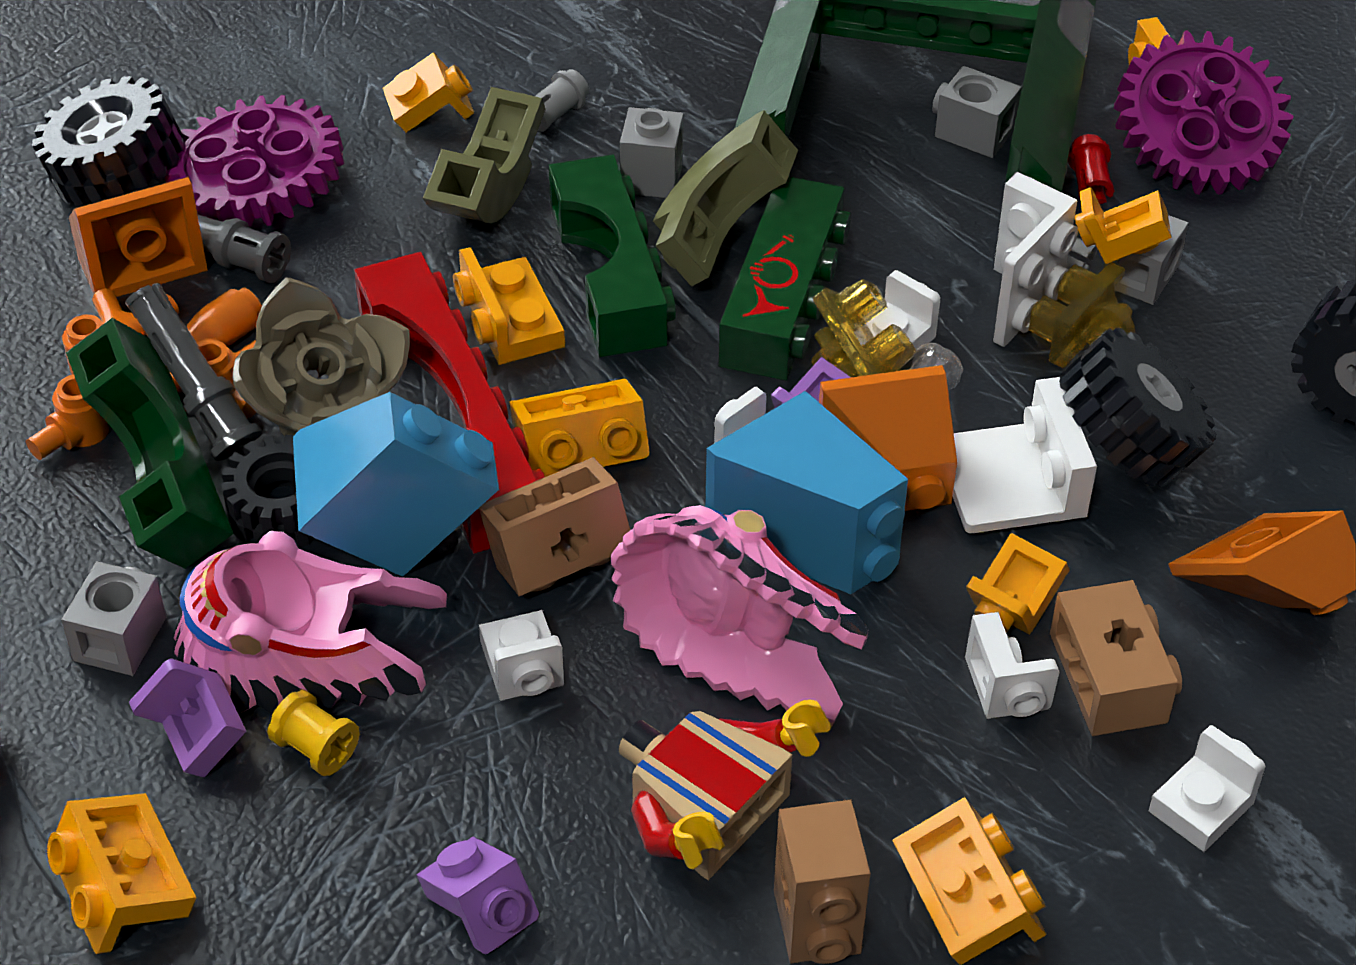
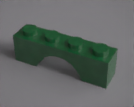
M614 154L549 164L550 208L561 242L592 248L609 259L601 268L585 275L586 319L598 356L604 357L667 346V322L675 321L676 319L674 297L670 286L661 287L662 270L659 254L656 248H647V223L643 211L634 212L635 193L630 175H621Z
M112 317L68 350L66 354L83 400L93 407L112 427L126 448L133 463L137 482L121 494L119 498L137 547L186 569L232 536L233 531L169 369L161 360L149 338Z

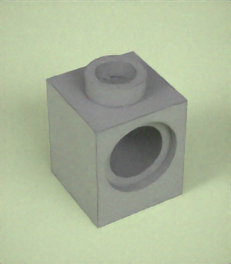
M963 66L949 84L944 82L940 85L934 97L932 111L937 114L935 137L993 158L1014 131L1022 86Z
M629 107L620 139L621 175H630L635 195L666 198L679 182L682 169L683 113L662 111L656 108L641 109Z
M1168 215L1172 238L1161 242L1149 252L1130 254L1108 264L1104 263L1101 285L1153 305L1180 265L1188 222Z
M96 561L61 619L73 661L134 676L166 619L157 576L148 574L135 567L123 568Z

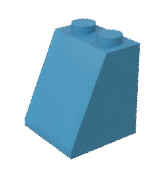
M802 392L707 448L705 507L720 511L726 515H731L738 510H752L763 516L767 529V538L793 566L810 579L848 594H853L871 581L878 582L885 579L899 564L908 478L808 392Z
M391 392L304 427L293 436L298 531L402 577L499 490L493 442L487 440L483 435L474 430H466L436 415L424 405L414 404Z

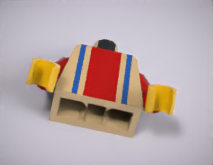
M803 700L791 706L784 713L782 719L762 723L717 719L701 711L690 712L667 736L642 720L635 722L623 736L619 745V753L636 765L632 773L633 805L631 812L645 850L655 857L684 859L689 869H695L701 876L709 880L790 795L792 754L789 752L797 749L802 756H812L818 750L820 744L815 734L831 730L832 725L820 704L815 700Z

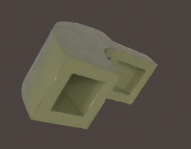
M491 87L472 138L464 153L441 149L423 196L426 205L434 211L485 223H494L502 219L515 203L531 171L532 164L529 159V153L546 110L543 99Z
M765 110L746 120L709 149L671 190L653 220L661 230L656 247L662 253L667 264L676 269L691 286L709 278L721 244L738 218L761 197L787 182L798 150Z

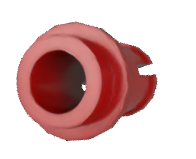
M1093 134L1082 135L1073 141L1069 151L1068 163L1076 173L1079 199L1080 191L1091 187L1099 204H1103L1107 201L1105 194L1111 198L1114 193L1107 164L1111 158V151L1105 141Z

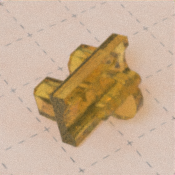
M1110 262L1097 275L1074 264L1064 274L1059 284L1057 299L1069 305L1065 306L1044 295L1033 306L1028 330L1051 342L1049 362L1064 369L1087 343L1091 345L1109 328L1112 330L1116 327L1123 328L1127 335L1130 332L1135 333V325L1131 318V308L1125 303L1119 304L1115 296V286L1124 277L1125 268Z
M862 279L845 288L840 293L825 288L812 298L829 327L820 329L814 335L822 349L812 358V366L823 357L850 377H858V374L859 376L895 372L917 352L907 334L897 325L891 324L875 337L873 336L867 323L888 308L886 300L874 283Z

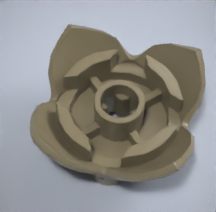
M286 277L275 287L262 304L256 321L255 345L252 349L241 351L235 359L232 375L233 384L239 395L258 414L279 426L284 436L285 434L295 435L304 427L388 393L398 383L407 365L410 346L409 329L380 315L364 314L350 320L344 319L339 315L331 298L321 290L304 282ZM309 370H316L319 377L326 374L328 379H317L307 372Z

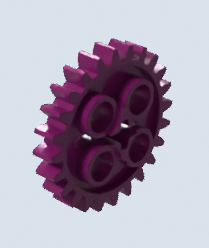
M1188 30L1184 31L1177 45L1169 35H1165L1158 48L1147 44L1141 57H1133L1117 88L1119 95L1115 101L1114 110L1121 113L1115 126L1116 129L1129 131L1123 142L1124 148H1141L1135 162L1137 165L1145 164L1151 160L1156 164L1152 176L1154 179H1158L1166 172L1173 174L1172 184L1174 189H1178L1183 181L1187 179L1192 181L1193 190L1198 195H1200L1206 182H1211L1213 189L1218 195L1223 194L1229 181L1238 190H1242L1250 177L1259 181L1268 167L1273 168L1291 134L1287 132V129L1293 120V115L1285 112V109L1291 97L1287 94L1276 93L1283 78L1281 76L1266 78L1264 73L1270 61L1267 59L1256 64L1252 63L1249 59L1252 55L1253 47L1248 46L1240 53L1233 51V37L1228 36L1223 44L1219 46L1214 44L1211 31H1206L1201 43H1196ZM1187 140H1191V141L1197 143L1198 145H1193V144H1191L1190 142H1188Z
M263 95L257 98L253 106H246L242 99L237 100L235 110L230 112L218 106L215 108L216 118L212 120L201 116L196 118L199 129H182L184 149L181 152H177L180 159L175 167L165 166L168 175L164 177L166 183L189 177L192 183L197 214L214 220L218 218L222 222L238 218L247 222L249 227H251L254 219L262 218L263 222L269 226L273 223L274 214L281 212L286 217L292 218L294 217L293 206L297 204L310 208L314 206L311 197L312 193H329L327 181L340 178L337 167L344 165L342 154L344 149L338 127H335L331 115L323 116L321 106L316 105L307 109L305 99L302 98L288 106L285 95H281L273 104H267Z

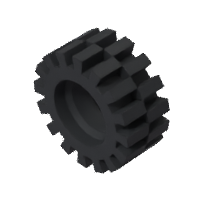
M285 434L284 443L275 444L274 435L263 437L264 447L258 448L251 441L243 446L245 457L235 452L229 458L230 468H223L221 474L223 483H221L228 520L232 531L237 530L239 539L246 544L253 537L255 543H258L269 531L284 532L296 540L299 548L309 545L308 535L298 531L296 494L280 499L261 497L263 493L276 487H296L293 449L294 435Z

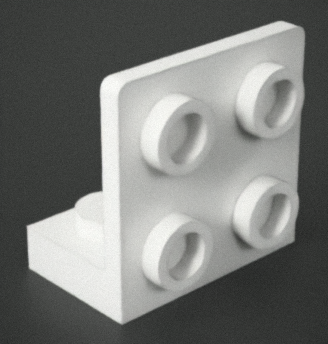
M1019 172L1005 183L994 270L1002 274L993 342L1002 347H1005L1019 331L1026 333L1035 323L1039 311L1050 299L1056 301L1062 296L1071 277V271L1066 268L1068 254L1078 235V227L1073 225L1077 200Z
M1060 377L1036 380L1032 406L1026 407L1024 410V424L954 433L957 468L952 496L967 533H979L1087 517L1097 465L1081 427L1077 425L1072 417L1075 413L1073 408L1066 406L1062 396L1066 391L1060 388Z

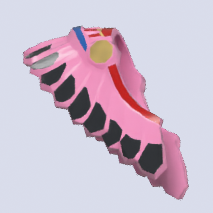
M698 505L683 508L678 514H657L635 523L634 528L623 536V542L619 543L611 554V565L615 569L611 579L618 585L613 601L624 609L623 628L639 636L640 648L654 650L662 666L679 665L687 679L703 677L714 691L728 690L740 701L755 696L767 711L779 704L787 711L791 706L803 700H815L820 704L830 724L833 726L843 703L832 680L818 658L817 647L786 639L785 636L789 633L793 617L806 619L821 632L831 633L842 643L862 650L867 642L869 628L857 613L841 605L837 593L810 579L780 553L767 538V529L763 516L752 510H738L731 515H726L720 511Z
M269 531L258 543L237 545L208 557L189 573L180 594L182 612L177 621L174 635L176 641L174 653L177 656V661L220 674L239 714L255 705H259L270 713L274 712L286 696L302 689L316 697L317 706L329 709L340 698L358 706L361 705L366 696L387 701L395 691L405 695L422 693L426 686L422 667L400 652L377 640L366 628L343 633L352 615L353 604L365 603L384 607L386 605H395L409 608L414 606L425 609L446 607L447 593L440 586L418 578L394 577L384 569L359 568L324 559L298 549L295 540L284 532Z

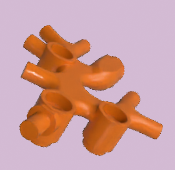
M105 288L98 290L92 298L100 319L94 315H80L73 318L66 326V330L62 335V341L66 353L112 317L144 336L147 334L132 312L122 310L114 291ZM241 288L240 290L229 289L200 309L186 326L218 377H225L232 384L235 359L241 351L252 349L256 340L235 353L228 346L256 328V321L262 307L255 294L247 288ZM166 294L178 314L179 308L177 303L170 295ZM68 357L67 361L71 375L63 378L53 393L52 401L55 412L46 417L45 428L26 440L29 451L38 460H42L61 446L67 450L73 447L93 446L101 442L110 430V425L83 400ZM172 376L178 394L183 393V391L177 384L176 380ZM235 388V392L232 395L248 419L255 415L256 411L239 395Z

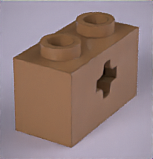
M594 457L487 501L478 508L496 567L518 596L528 592L545 590L553 586L558 579L586 567L600 566L609 562L615 548L619 543L623 542V536L630 531L618 482Z
M1129 580L1058 592L1050 636L1091 736L1168 723L1175 695L1180 694L1182 689L1181 671L1176 658L1173 655H1166L1159 639V625L1156 613L1150 604L1144 605L1134 581Z
M852 800L779 809L774 894L790 964L806 961L829 964L840 961L848 955L861 954L870 870Z

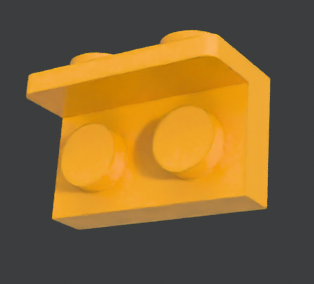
M471 247L459 250L460 272L453 274L456 296L462 307L470 305L472 325L476 338L480 345L489 344L499 365L565 347V331L526 256L481 268Z
M626 378L509 401L512 424L514 427L521 429L527 443L529 452L528 463L532 470L540 468L545 477L592 457L602 467L644 459L649 456L643 400Z
M146 793L67 801L56 832H53L48 840V861L53 873L60 875L71 899V911L74 922L78 928L84 929L95 954L112 951L122 926L189 916L197 897Z
M964 797L892 840L950 955L959 965L964 964L1022 929L1033 942L1047 935L1035 914L1046 907L1045 903L1024 869L1015 874L1013 873L1004 855L1013 851L1014 847L993 813L982 818Z

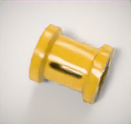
M305 689L290 693L280 702L272 714L271 722L267 729L268 738L280 747L290 745L310 759L311 768L322 776H330L346 764L358 744L360 735L357 724L348 718L337 720L319 708L316 697Z

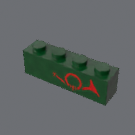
M788 177L786 183L773 189L720 322L718 367L787 381L794 359L803 360L805 358L811 334V325L807 324L808 320L819 319L825 294V286H822V282H832L838 260V248H835L836 244H846L850 230L851 212L843 211L845 187Z

